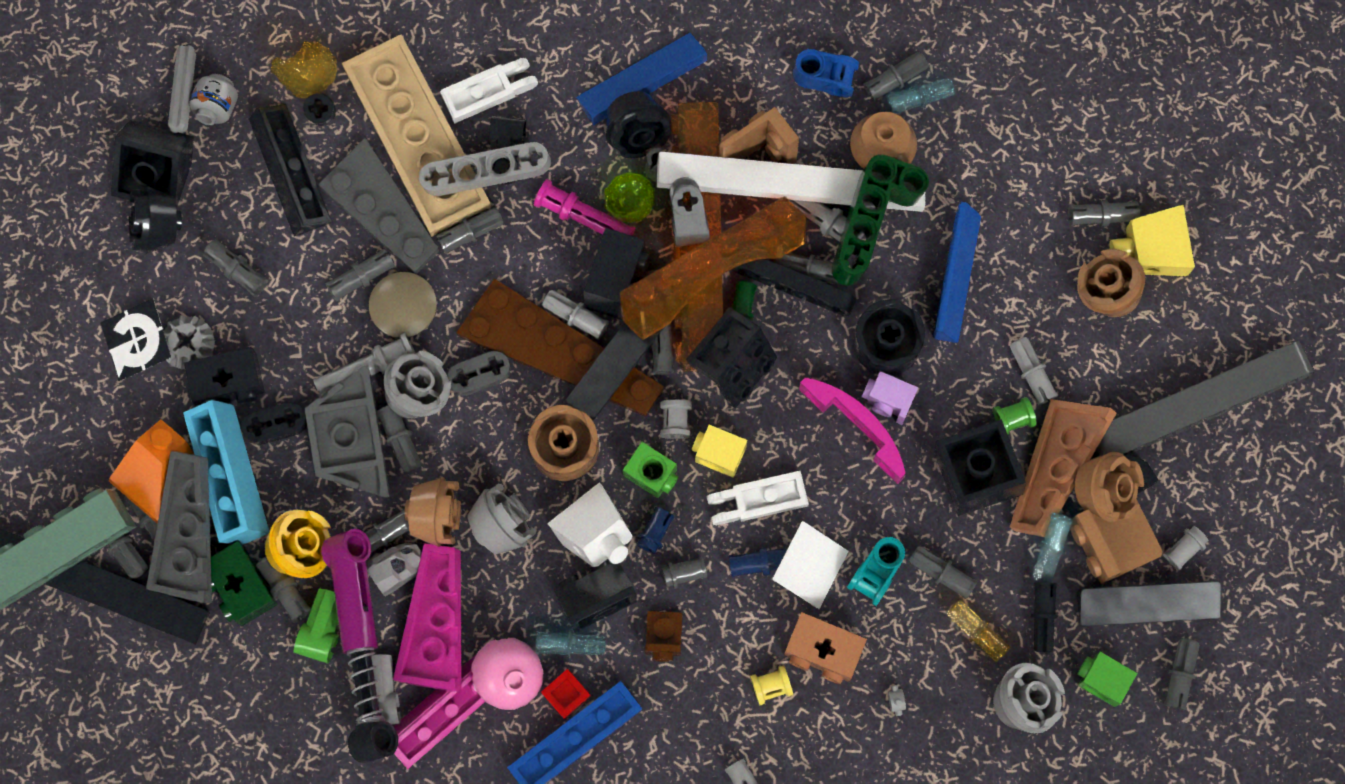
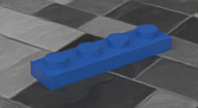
M620 681L507 768L519 784H547L640 713L642 708Z

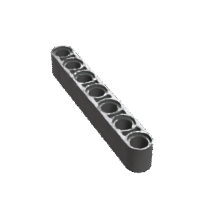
M1300 341L1293 342L1114 419L1096 448L1095 454L1099 457L1110 452H1119L1124 456L1141 450L1143 445L1148 447L1173 436V432L1178 434L1201 424L1205 418L1208 421L1235 409V405L1240 407L1265 396L1264 393L1266 392L1270 394L1296 383V379H1299V381L1315 373V370Z

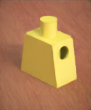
M1184 205L1133 219L1126 227L1127 238L1110 240V249L1122 250L1134 257L1143 267L1145 275L1188 276L1195 267Z

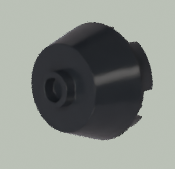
M634 91L623 94L616 98L608 107L606 140L609 145L620 151L622 157L646 156L645 150L654 147L658 143L662 147L668 141L671 135V128L669 126L670 116L648 93Z
M145 186L144 189H131L129 200L134 202V206L131 207V216H129L128 221L129 240L133 242L132 250H144L145 254L174 245L176 231L181 230L182 226L181 210H176L175 197Z

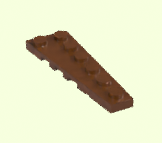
M493 279L456 332L457 336L490 351L502 352L518 363L525 366L528 365L544 372L546 375L558 378L574 386L579 384L605 349L496 279ZM633 368L609 402L646 417L665 388L638 369Z

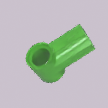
M319 588L307 623H303L294 645V653L326 664L331 661L333 653L330 651L332 647L336 648L338 642L337 630L339 623L333 591Z

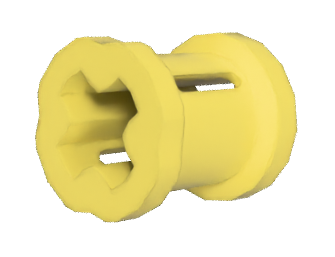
M784 665L779 666L778 671L759 677L756 674L750 676L759 706L765 704V700L784 694L788 697L793 696L792 687Z

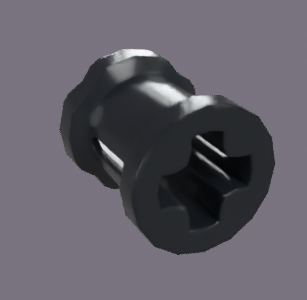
M312 94L304 102V115L315 125H328L336 116L334 103L324 94ZM321 101L328 108V112H323L322 118L318 119V116L311 112V110L316 108L318 102Z

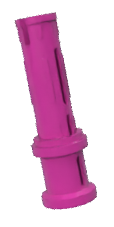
M549 179L544 181L537 193L534 206L537 208L543 206L559 214V219L563 221L572 219L602 235L605 228L631 236L634 234L635 227H631L579 201L580 197L577 196V193L572 191L569 194L553 186L552 181Z

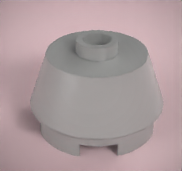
M424 351L403 354L393 359L384 374L385 398L389 407L396 414L411 419L430 416L440 411L446 405L451 389V380L449 381L447 374L442 368L443 362L433 354Z
M497 484L491 489H484L467 515L474 538L479 544L485 546L494 554L524 547L527 545V540L536 534V529L533 527L529 528L526 520L531 517L526 507L515 494H512L510 497L506 496L502 492L504 490L502 484Z
M1021 663L1011 667L1006 672L994 692L993 704L996 714L1005 725L1029 733H1041L1050 729L1061 718L1063 712H1060L1062 705L1061 695L1065 694L1060 679L1051 669L1044 670L1035 664Z

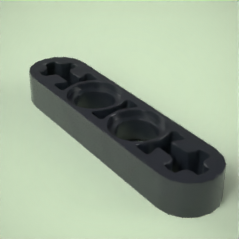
M735 249L727 265L735 273L770 287L774 284V288L800 299L806 297L805 301L842 316H850L856 302V298L848 292L743 250Z

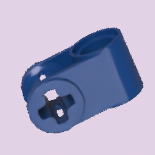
M806 49L797 56L793 69V78L799 86L848 98L853 95L854 89L851 85L854 72L859 69V62L845 55H834L815 49ZM810 64L816 68L817 72L813 74L806 73L802 70L801 66ZM841 73H843L842 80H840Z

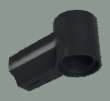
M492 115L488 136L490 150L524 144L522 136L525 137L526 120ZM517 155V156H514V158H515V160H516V162H517V165H518V158H519V157H518V155ZM506 158L497 159L493 164V171L497 174H503L510 168V161ZM515 181L507 182V183H502V184H506V185H508V184H514Z

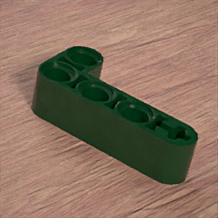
M880 154L870 159L859 177L832 264V275L838 283L847 286L853 285L859 281L868 268L888 201L909 207L916 204L929 186V178L923 169L887 155ZM872 171L880 172L884 179L876 178ZM904 182L913 184L916 191L907 189ZM863 200L872 202L875 209L867 208L863 204ZM853 230L863 232L866 240L857 238ZM851 255H856L851 269L847 260Z

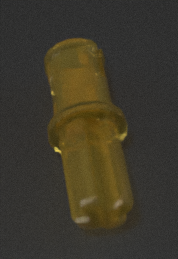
M957 601L948 610V617L969 636L968 641H974L995 663L1000 660V656L1003 657L1011 648L1009 644L988 626L990 623L988 620L984 622L963 601Z

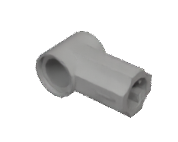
M371 655L372 665L377 666L376 669H373L374 679L379 681L375 684L376 693L381 695V697L377 698L378 707L383 709L379 713H382L383 719L386 722L400 724L401 716L400 712H397V707H400L398 693L395 692L392 656Z

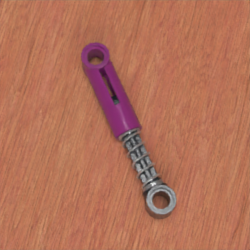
M354 528L327 538L323 542L321 554L332 573L342 652L351 657L352 660L348 662V665L353 668L354 673L350 679L355 682V689L352 691V694L357 696L358 703L354 705V708L359 710V716L356 719L357 725L348 738V748L356 761L367 763L393 755L398 748L399 738L393 725L383 719L382 713H379L383 711V709L378 707L377 698L381 697V695L376 693L375 686L379 681L374 679L373 669H376L377 666L372 665L371 655L375 654V652L371 651L378 648L366 566V560L371 554V544L363 531Z

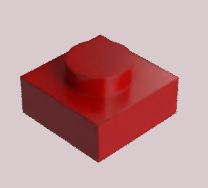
M568 669L541 691V694L564 720L591 697Z

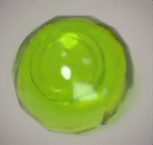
M626 172L618 175L604 189V207L618 221L627 223L641 221L650 214L654 206L655 194L653 185L641 174Z

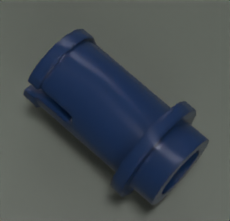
M655 507L643 533H638L637 535L639 539L637 546L652 554H655L657 549H662L663 544L661 541L674 520V515H668V511Z

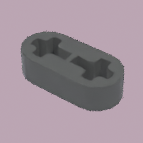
M491 351L454 365L448 371L447 377L449 381L451 380L452 392L456 395L467 396L504 382L510 375L511 367L506 355L502 352ZM491 360H496L498 364L504 363L505 365L500 368L501 374L494 376L492 371L483 374L480 371L488 369ZM464 371L466 376L477 373L478 376L468 380L467 387L462 388L460 383L454 384V381L458 379L457 374Z

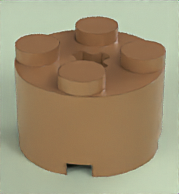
M568 405L549 407L536 417L529 431L528 446L533 462L544 475L552 480L571 481L578 479L589 472L597 462L599 454L597 430L592 419L583 411ZM565 437V440L569 442L568 448L563 449L559 446L560 438Z

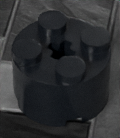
M887 299L873 303L861 315L855 329L853 347L857 359L872 374L879 375L881 371L894 376L907 371L917 361L924 344L925 327L923 320L917 311L902 304L900 301ZM884 333H888L890 338H895L894 342L889 343L888 340H883Z

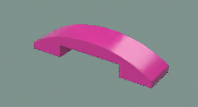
M804 378L800 382L799 390L823 413L834 404L880 448L875 454L873 461L897 484L903 480L905 469L894 441L880 421L865 406L849 394L827 383L809 378Z

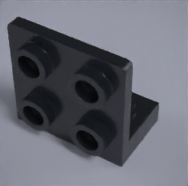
M729 307L686 360L691 367L714 381L729 405L737 408L742 401L749 398L753 387L761 377L771 371L777 355L761 327Z

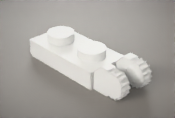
M520 58L503 66L499 64L440 91L454 124L536 87L538 81L535 76H528L511 84L507 78L528 69L530 66L528 60Z
M801 471L735 485L733 489L706 496L708 504L711 505L735 499L738 508L737 510L721 512L712 516L713 525H721L739 519L742 522L809 505Z

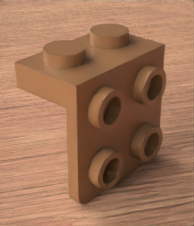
M1140 506L1130 518L1120 519L1115 522H1108L1091 513L1089 509L1077 514L1070 521L1072 536L1079 546L1082 545L1088 557L1086 558L1087 566L1091 574L1095 578L1098 577L1101 584L1154 561L1162 555V549Z

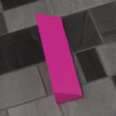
M476 655L461 667V693L436 689L403 717L400 724L393 726L399 738L398 748L394 754L407 769L485 702L473 686V673L471 669Z

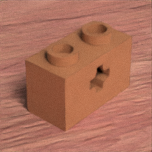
M801 612L784 655L790 657L789 664L806 671L809 670L810 666L823 671L821 677L841 684L842 680L850 682L867 639ZM823 642L830 644L829 651L834 653V655L827 654L825 659L818 657L819 650L814 648V646L821 647Z

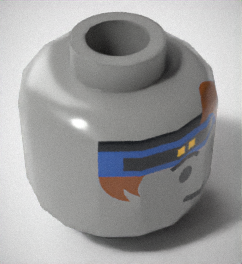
M211 74L197 81L189 100V106L199 122L205 125L222 124L230 119L238 99V93L229 78L220 74Z

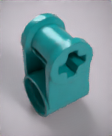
M893 537L880 539L866 561L862 562L847 588L849 590L856 589L872 599V604L877 607L892 583L893 576L905 557L903 544ZM884 546L893 547L898 553V559L893 563H885L879 557V550Z

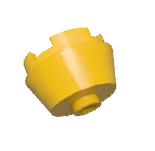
M290 510L281 514L274 521L265 541V554L270 565L280 573L297 578H310L321 573L327 566L321 552L323 542L331 537L328 529L331 528L329 523L321 515L313 511Z

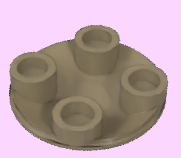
M410 272L393 273L380 280L372 290L369 298V313L376 327L383 333L395 339H400V334L404 332L408 337H412L424 331L437 313L436 296L431 285L421 276Z

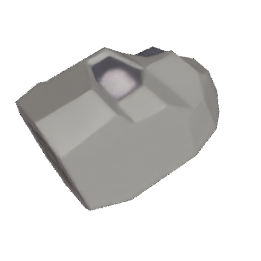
M404 543L391 547L366 563L367 572L386 597L417 576L422 552L417 544Z

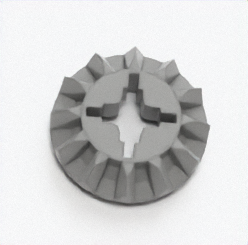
M182 315L178 319L168 322L164 334L172 358L166 360L169 364L179 369H185L184 362L211 356L215 340L213 332L206 322L196 316L185 317ZM179 332L187 337L192 334L194 335L191 339L194 344L193 347L196 349L194 352L186 346L178 348L181 344L177 335Z

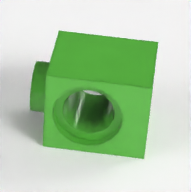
M641 442L623 469V476L656 498H659L663 491L669 494L679 478L675 474L677 464L644 442ZM649 465H657L662 469L663 473L658 479L650 480L644 476V469Z
M1099 652L1093 659L1087 656L1077 673V675L1082 677L1078 686L1116 707L1122 703L1138 673Z

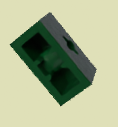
M239 541L211 557L212 593L217 590L224 601L219 604V607L228 622L235 620L242 627L278 605L247 550ZM236 578L242 582L240 584L242 591L238 593L232 590L234 587L232 581Z

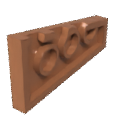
M1050 400L1025 477L1024 495L1019 496L1010 524L1011 529L1020 533L1046 537L1075 487V479L1079 468L1083 463L1091 459L1117 414L1113 409Z

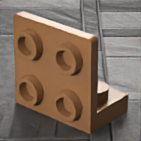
M774 107L768 112L760 111L749 120V125L740 131L734 129L727 133L721 139V144L719 145V157L745 159L766 144L765 150L773 162L795 164L797 162L799 137Z

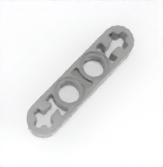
M530 142L428 163L421 169L419 181L428 194L441 196L543 175L551 165V158L547 149L542 144ZM532 153H537L539 157H543L538 159V165L532 166L530 161H527L532 158ZM518 155V157L520 158V166L522 167L521 170H518V165L514 156ZM500 158H506L510 161L509 170L503 174H497L493 171L494 162ZM466 165L477 167V174L471 180L460 178V171ZM451 168H452V175H453V177H454V179H455V181H456L455 183H452V181L450 180V178L447 177V176H451L450 172L448 171V170L451 169ZM438 172L441 177H445L438 179V185L433 186L428 181L433 179V173Z

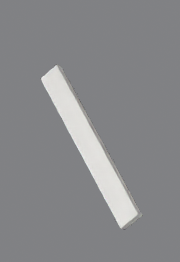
M659 152L657 188L670 189L675 180L689 177L698 184L700 192L851 205L859 177L863 170ZM872 171L873 175L876 178L882 180L884 179V176L880 172ZM904 182L907 189L916 191L913 184ZM925 193L913 206L905 207L888 201L886 209L922 212L925 208ZM863 200V204L866 207H875L872 202Z

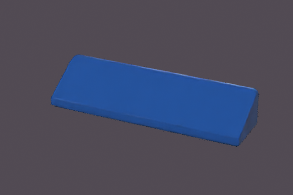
M688 33L580 94L576 99L592 125H595L607 118L608 107L619 96L634 91L650 94L706 62L707 52L694 36Z
M966 202L959 203L956 211L933 333L934 339L953 343L959 341L981 221L980 214Z

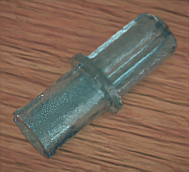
M945 78L922 86L919 83H915V87L887 94L889 108L892 109L891 112L897 114L917 107L924 109L927 103L953 96L955 90L951 79Z
M1058 513L1051 514V520L1044 540L1038 544V547L1041 549L1032 576L1039 582H1052L1060 556L1066 553L1064 545L1073 520Z
M568 630V633L536 631V654L567 655V658H571V654L602 655L605 653L606 640L604 636L573 635L572 630Z

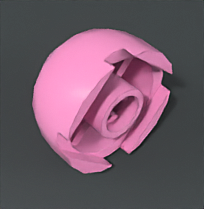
M516 638L498 641L495 639L488 642L478 651L472 663L471 672L473 673L472 680L475 691L487 704L498 709L515 710L527 705L537 696L543 683V668L539 656L527 643Z

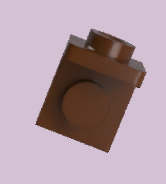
M647 611L646 655H652L653 661L672 662L673 656H681L682 613Z

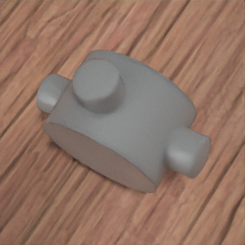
M892 685L891 691H888L890 710L895 712L896 716L903 715L902 710H906L904 693L902 689H898V685Z

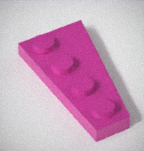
M426 543L423 545L393 680L396 682L461 693V551L454 547H437Z

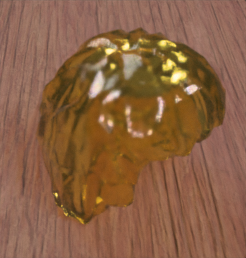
M305 41L295 56L287 60L279 57L272 60L270 71L277 76L278 80L293 95L306 99L312 94L324 93V90L328 89V85L334 82L337 72V60L330 49L321 43Z

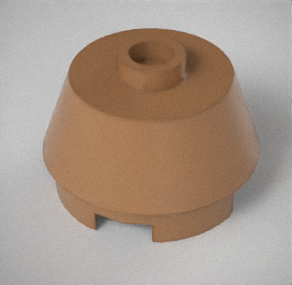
M878 112L870 114L859 121L852 132L850 147L855 161L863 169L872 157L880 154L911 164L917 151V138L911 125L901 116L892 112Z
M1107 249L1100 251L1102 255L1094 258L1088 264L1084 262L1079 270L1077 287L1079 297L1089 309L1105 316L1121 317L1127 315L1138 306L1145 286L1144 269L1134 257L1122 250Z
M1110 452L1086 461L1079 468L1075 479V494L1078 503L1085 510L1089 509L1091 513L1108 522H1115L1120 519L1130 518L1140 506L1135 501L1138 487H1144L1142 470L1136 461L1128 460L1119 452Z
M442 477L414 485L410 500H407L405 504V520L409 523L411 536L437 547H440L442 544H455V537H452L451 532L452 529L459 530L461 517V501L454 499V491H458L460 487L457 481H446Z

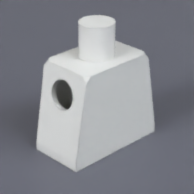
M600 482L547 523L564 547L592 567L599 566L607 559L613 564H618L628 555V549L625 547V544L632 539V534Z

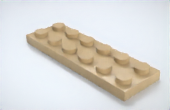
M402 34L342 63L352 86L431 237L462 222L464 218L468 219L491 208V203L483 188L433 196L428 194L421 186L419 173L426 164L465 156ZM471 165L464 166L460 171V178L463 180H471L476 176ZM451 168V169L448 170V171L450 172L451 176H447V177L450 178V180L452 181V183H455L456 181H455V179H454V177H453V175H452V168ZM438 172L433 173V179L428 181L433 186L438 185V179L445 177H441Z

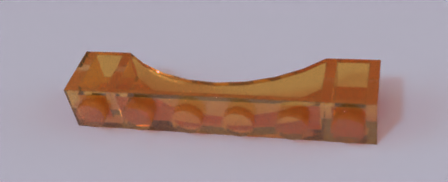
M785 196L621 291L622 320L644 340L669 325L681 309L698 292L725 272L754 260L766 258L780 259L806 243V215Z

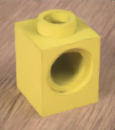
M708 425L705 433H698L692 447V451L697 452L695 462L734 478L746 450L747 440Z

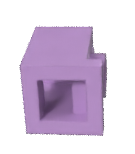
M880 371L876 381L869 379L862 398L867 399V403L873 405L872 410L885 417H891L894 414L898 416L896 423L903 425L918 387Z

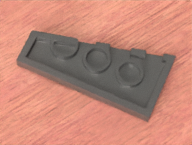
M366 138L318 184L323 192L414 274H418L439 252L438 247Z
M171 451L146 589L201 603H212L208 458Z

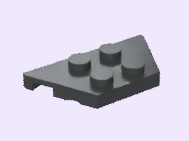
M366 365L359 368L357 372L343 382L338 383L321 398L316 399L305 407L315 476L381 497H390L370 367Z

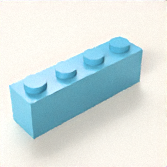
M210 400L183 412L194 454L208 458L209 508L218 541L227 544H234L239 541L243 545L269 534L268 524L234 405Z

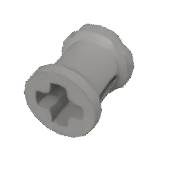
M686 400L661 401L660 408L664 410L663 429L660 430V437L665 439L690 438V430H687L688 410L691 409V402Z

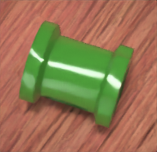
M1027 397L1021 398L1019 403L1004 408L1000 406L993 407L995 421L1002 419L1007 434L1011 430L1027 425L1030 428L1036 426V416Z

